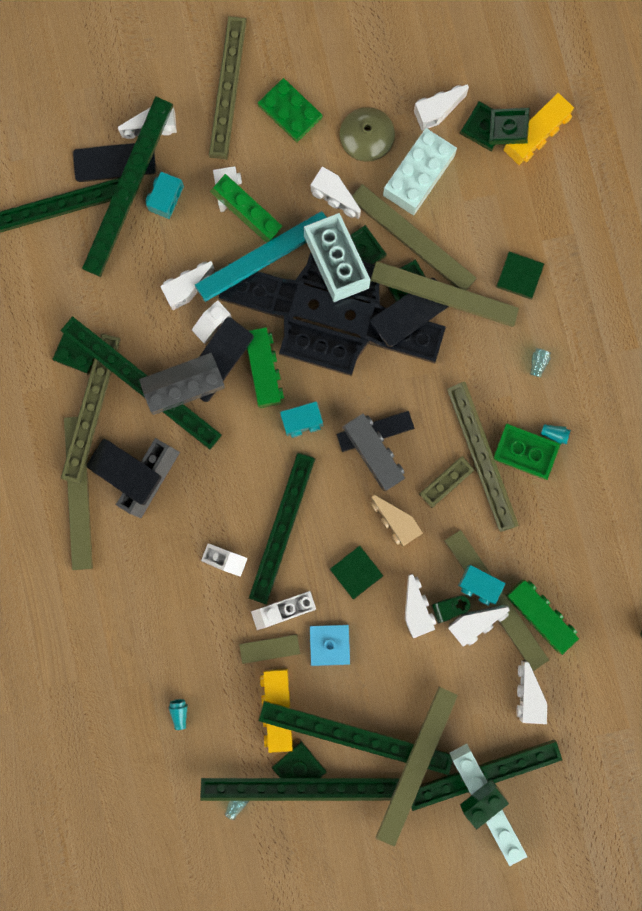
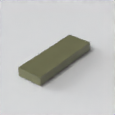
M461 456L419 495L433 508L474 471V468Z
M297 634L239 644L242 664L300 654Z

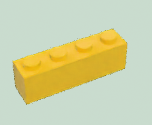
M557 93L529 121L528 143L506 144L503 151L518 165L523 161L528 162L534 155L533 152L536 149L540 150L546 144V139L549 136L553 137L559 131V126L562 123L565 125L572 118L571 113L574 107Z
M288 668L264 670V675H260L261 687L265 689V695L261 696L262 705L263 701H268L290 708ZM263 723V727H267V735H264V746L268 747V753L293 750L291 730Z

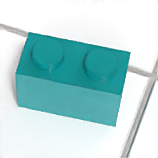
M160 172L159 177H156L153 182L154 188L152 193L147 195L146 206L150 212L170 219L184 185L181 179Z
M317 401L280 412L286 435H291V438L301 436L304 431L309 430L310 433L321 430L320 427L323 426Z
M468 565L458 586L462 588V593L470 597L474 594L479 597L478 601L489 606L490 603L496 604L506 583L472 565Z

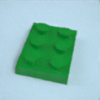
M284 78L258 102V106L296 143L323 118V114Z
M505 424L493 457L499 463L548 480L561 444Z

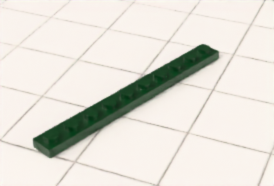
M155 96L82 267L84 271L101 277L173 109V103Z
M72 316L60 331L145 398L139 379L147 377V375ZM184 404L163 412L209 450L222 437V434Z
M263 701L258 721L404 763H407L415 744L268 701ZM435 749L427 769L449 775L453 761L450 753Z
M201 778L200 801H391L400 778Z

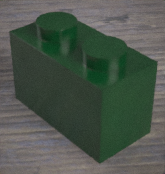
M491 779L462 802L460 806L463 814L477 830L505 808L509 802Z

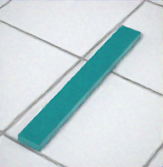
M322 211L196 283L195 288L205 302L307 243L304 238V226L327 217Z

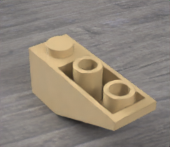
M376 495L371 497V506L376 513L378 511L383 516L381 521L387 529L391 528L394 533L391 536L397 545L405 546L423 534L412 516Z

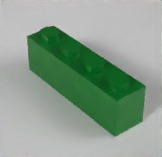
M224 174L210 190L220 202L266 243L282 228V225L228 175Z
M267 327L250 330L249 332L254 335V339L247 348L259 409L281 405V399H284L282 387L279 388L277 382L281 378L279 369L275 370L274 362H277L276 352L271 350L270 344H274L272 332L268 333Z
M521 580L505 596L558 654L563 655L579 640L576 635L578 632L572 625L564 623L562 620L564 617L558 610H552L549 606V600L544 595L539 596L535 591L537 589L530 580Z

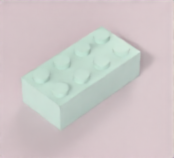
M425 128L384 187L383 196L414 216L455 157L457 147Z
M340 213L304 226V238L333 302L369 289V275Z

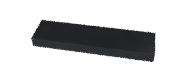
M409 411L373 422L374 425H372L375 432L378 431L383 439L415 429ZM345 431L336 434L342 452L355 449Z

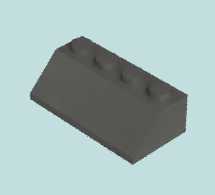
M212 353L139 379L152 415L225 389Z

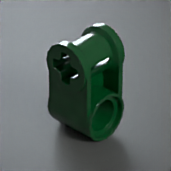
M461 595L431 605L438 624L468 612L471 606L469 599ZM459 599L466 602L462 610L459 607L456 608Z

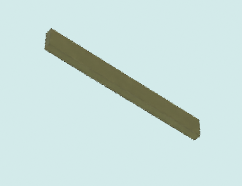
M228 16L209 158L228 160L247 23L246 18Z
M363 184L352 195L360 209L455 287L467 291L476 280L473 274Z
M378 261L375 263L370 280L511 327L515 325L519 310L518 307Z
M101 334V339L118 352L121 339ZM96 359L93 362L61 475L62 480L78 484L82 480L112 373Z
M461 382L448 388L447 391L500 532L515 528L519 524L466 382Z
M78 417L64 418L66 457ZM86 462L81 483L67 481L72 570L93 569Z
M461 530L444 540L464 571L468 565H472L491 575ZM502 591L496 604L490 603L489 608L506 604L509 606L508 617L501 622L499 621V623L525 661L529 662L532 671H535L548 662L549 659Z
M438 687L375 836L376 839L395 847L455 704L457 694Z

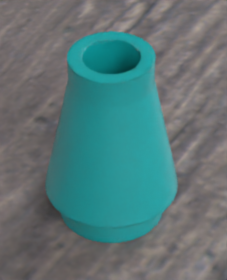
M544 424L541 435L559 444H567L571 430L566 429L567 427Z
M184 699L172 700L168 707L175 730L186 729L188 704H186Z

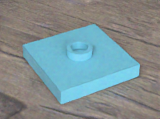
M349 625L310 626L311 666L350 665Z

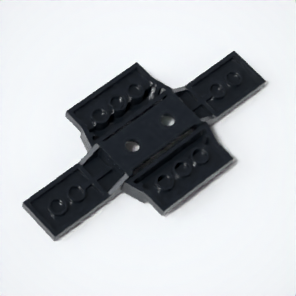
M311 252L306 266L296 280L283 279L257 271L223 291L218 297L221 301L284 319V338L279 355L352 376L356 361L368 344L435 364L446 326L428 321L393 347H388L370 324L373 317L386 309L380 305V284L370 281L369 289L333 302ZM362 261L371 280L375 265ZM310 300H317L319 307L315 310L310 309L308 306ZM348 310L354 311L356 314L355 319L347 320L345 312ZM297 316L330 327L358 334L361 338L354 337L331 329H327L314 324H310L297 319H293V317Z

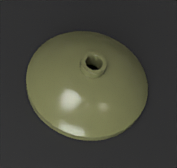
M370 107L356 109L348 114L341 124V145L346 153L356 160L364 162L378 160L390 151L394 143V125L391 119L378 109ZM369 127L371 128V130L366 131L365 128Z

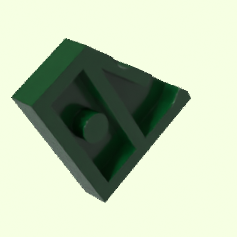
M63 334L52 360L89 375L95 358Z

